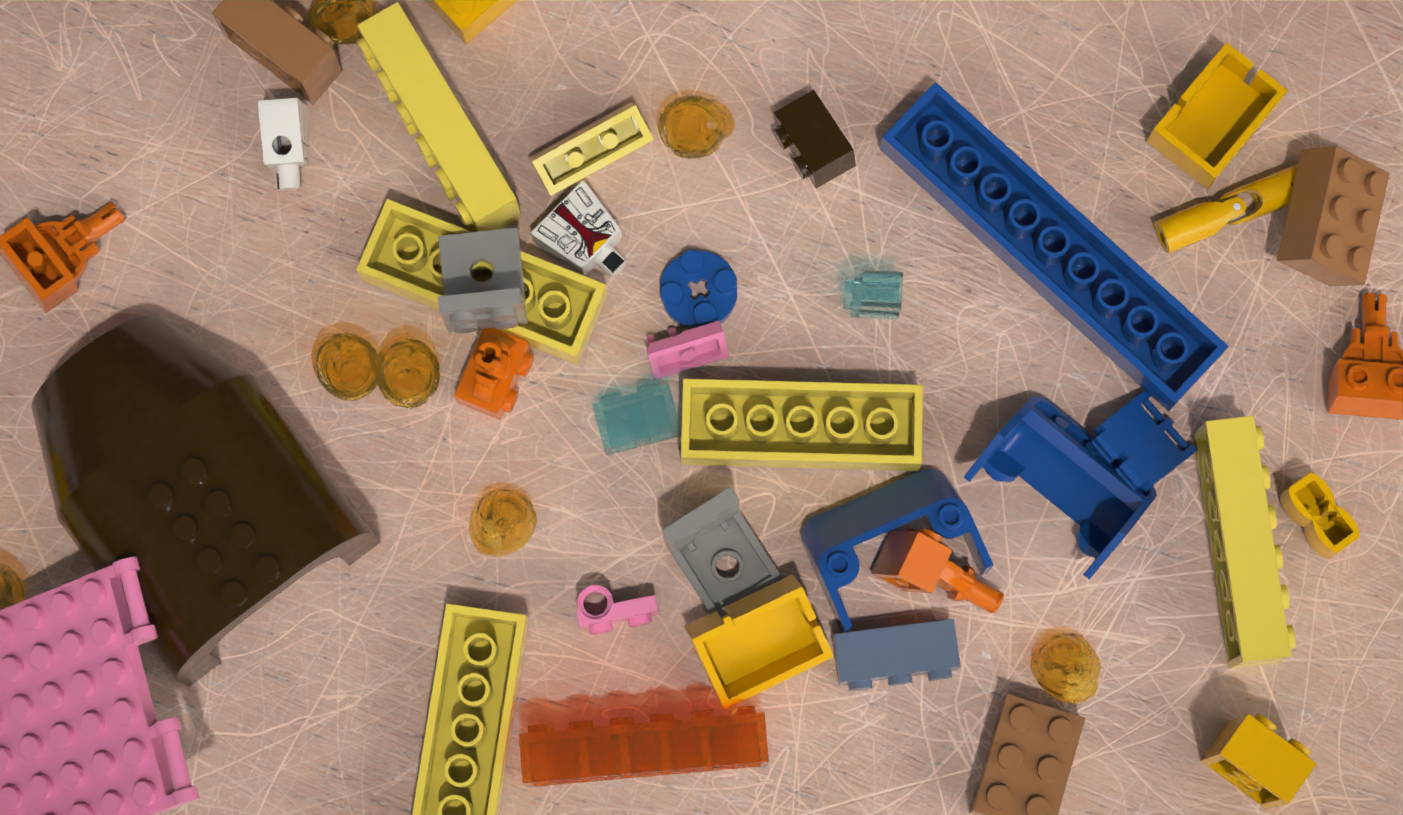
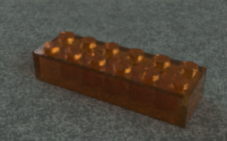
M755 706L731 708V715L715 716V710H698L690 712L691 719L675 720L674 713L650 715V722L636 724L633 717H618L609 719L610 726L595 727L593 720L569 722L568 730L557 731L552 727V724L528 726V733L519 734L522 783L527 787L765 767L769 764L765 712L756 713Z

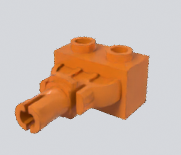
M111 201L84 220L80 219L78 221L71 214L61 222L49 221L34 226L27 217L0 236V256L45 313L78 292L76 281L83 275L88 260L99 253L96 240L120 223L125 222L123 215L119 210H115L116 206Z
M1367 293L1362 296V330L1360 332V328H1355L1350 331V345L1344 350L1341 358L1337 360L1328 376V413L1403 420V350L1398 346V333L1392 331L1389 336V328L1386 326L1387 296L1379 293L1378 300H1375V293Z
M494 327L483 328L454 394L457 403L500 421L504 412L511 413L519 395V391L514 390L520 376L526 377L534 361V355L530 354L531 347L529 342Z
M908 527L906 531H890L871 571L872 575L902 591L932 594L935 586H938L949 592L947 598L952 601H962L965 599L990 613H995L999 609L1004 593L977 579L974 568L967 565L960 568L949 561L952 549L941 544L943 538L940 535L925 528H921L920 531Z

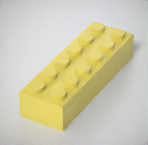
M396 2L358 24L357 27L362 38L356 42L362 51L363 58L372 72L380 70L376 73L381 83L380 85L391 104L399 102L395 107L409 135H419L415 138L419 151L430 169L435 166L438 167L434 171L439 180L438 182L449 201L457 199L458 202L454 206L466 230L480 232L503 229L522 218L515 195L399 3Z
M386 199L356 271L364 282L439 311L438 296H444L438 236L471 233V231ZM521 251L528 324H520L518 322L517 327L499 330L528 341L530 347L579 365L608 296L606 284ZM486 262L478 263L473 267L471 277L478 282H485L492 277L494 268Z
M683 379L681 464L697 466L919 471L922 465L923 385Z
M1254 415L1205 421L1193 434L1195 446L1198 449L1196 456L1229 669L1277 664L1292 656L1291 649H1295L1296 639L1293 626L1286 623L1284 609L1289 608V594L1286 585H1280L1278 569L1283 568V556L1280 545H1274L1272 529H1276L1277 519L1274 506L1267 503L1265 489H1270V474L1267 465H1261L1259 450L1264 449L1263 431L1261 426H1255Z
M446 603L412 815H499L529 619L526 615Z

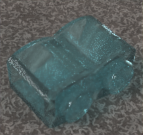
M854 269L853 278L846 277L843 309L851 310V318L898 320L902 304L903 272Z

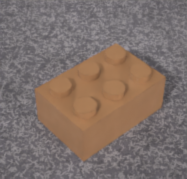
M222 0L212 12L227 39L312 105L317 102L343 71L337 59L339 53L332 47L334 42L321 30L316 28L311 32L302 24L304 21L302 16L288 5L282 9L272 0Z
M1338 146L1302 149L1277 262L1328 286L1365 285L1390 173Z
M1006 694L1001 702L970 813L974 815H1058L1085 717Z

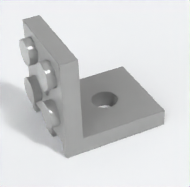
M518 228L438 236L444 296H438L439 312L448 332L471 333L477 331L478 326H480V329L492 327L496 329H509L517 327L518 322L520 324H528ZM481 262L489 263L494 268L492 277L485 282H478L471 277L473 267Z
M732 487L724 490L662 530L666 547L709 614L717 611L722 617L727 614L725 606L783 579L740 513V500ZM730 556L737 560L739 571L735 576L724 578L717 573L716 564L722 557Z

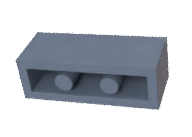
M954 619L833 635L839 685L848 684L849 691L873 688L872 681L888 679L889 686L913 683L912 676L928 674V681L952 678V671H956L961 667Z

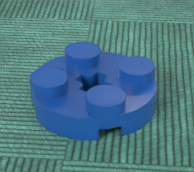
M686 251L667 266L660 281V297L667 315L676 324L686 329H693L719 320L720 323H723L731 315L737 303V277L735 273H733L731 266L724 259L710 252ZM705 282L709 295L706 298L699 296L697 300L692 299V290L689 286L692 283Z

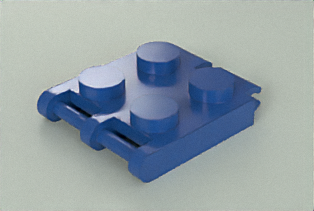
M1146 390L1102 422L1093 431L1097 437L1091 442L1109 464L1115 459L1119 460L1121 464L1115 470L1133 491L1141 486L1145 492L1198 450L1194 444L1189 446L1172 426L1175 422L1170 417L1166 419L1149 400L1151 395ZM1142 404H1143V405L1146 407V409L1153 415V417L1160 423L1159 425L1153 420V418H1152V417L1147 413V411L1141 406ZM1165 431H1167V433H1168V434L1174 439V441L1181 447V449L1183 450V452H1181V450H1180V449L1174 444V442L1167 436V434L1165 433Z

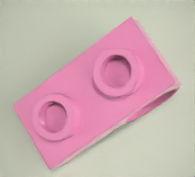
M590 585L580 592L577 599L578 610L576 613L579 627L581 630L589 629L590 635L613 631L612 624L628 621L629 627L652 623L651 616L659 615L655 595L614 603L611 593L605 587ZM593 595H601L607 600L605 611L599 615H591L585 610L587 599Z

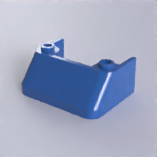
M1032 396L997 433L964 475V478L970 482L982 468H985L986 473L992 479L999 482H1013L1018 476L1021 477L1080 525L1075 534L1078 546L1084 554L1095 558L1083 574L1090 580L1156 498L1157 493L1154 486L1146 492L1141 486L1133 491L1115 470L1121 464L1119 460L1115 459L1109 464L1091 443L1095 440V436L1050 400L1041 396Z
M936 469L922 470L817 515L805 523L802 529L801 541L841 633L851 632L853 625L837 589L852 583L857 577L860 565L853 546L926 515L933 531L941 537L954 539L963 535L981 576L987 574L994 564L968 507L941 471Z

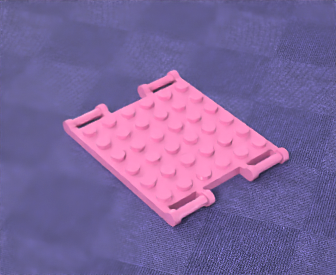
M137 557L118 560L111 566L0 610V815H156L200 799L197 786L192 787L178 733V731L182 730L179 717L157 722L138 646L154 640L158 636L155 625H150L137 576V571L140 570Z

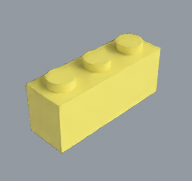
M630 102L534 154L529 159L545 189L551 196L651 142L654 138L638 108Z

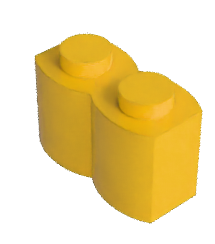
M1310 472L1280 495V501L1286 514L1296 524L1304 527L1308 543L1323 558L1330 559L1360 538L1356 522L1346 510L1335 505V499L1330 487L1318 475Z

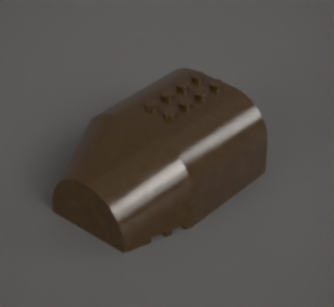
M158 315L138 317L96 338L56 369L42 384L33 398L31 408L58 521L95 571L111 566L118 560L137 557L140 570L137 571V576L150 625H155L158 638L148 643L176 681L188 687L221 663L218 657L210 652L225 635L246 618L319 565L340 557L350 566L381 542L257 378Z

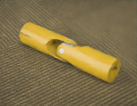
M1298 164L1231 190L1219 199L1221 202H1202L1155 221L1156 235L1163 250L1169 254L1216 235L1228 222H1232L1229 224L1230 226L1240 225L1288 206ZM1247 193L1253 198L1255 210L1251 215L1246 216V203L1236 194Z

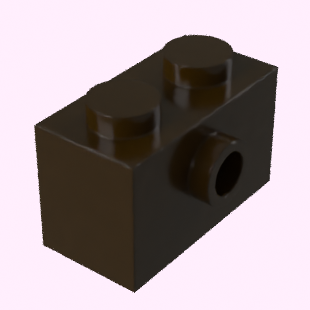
M815 90L774 112L776 128L772 129L777 142L783 150L788 147L795 156L792 162L796 171L803 180L809 178L815 188L824 185L856 166L854 149Z

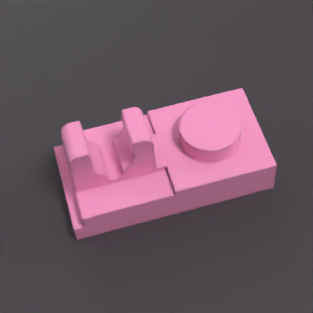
M720 320L683 331L681 334H677L676 329L670 328L668 329L669 337L655 341L653 334L646 337L649 347L646 351L654 380L730 357Z

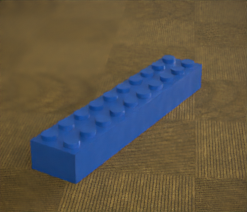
M936 82L882 136L880 150L1138 385L1146 390L1168 412L1229 347Z

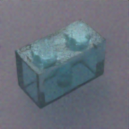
M659 381L649 382L638 386V392L622 396L621 392H612L600 396L599 403L592 404L606 456L681 436V427L669 384L660 386Z

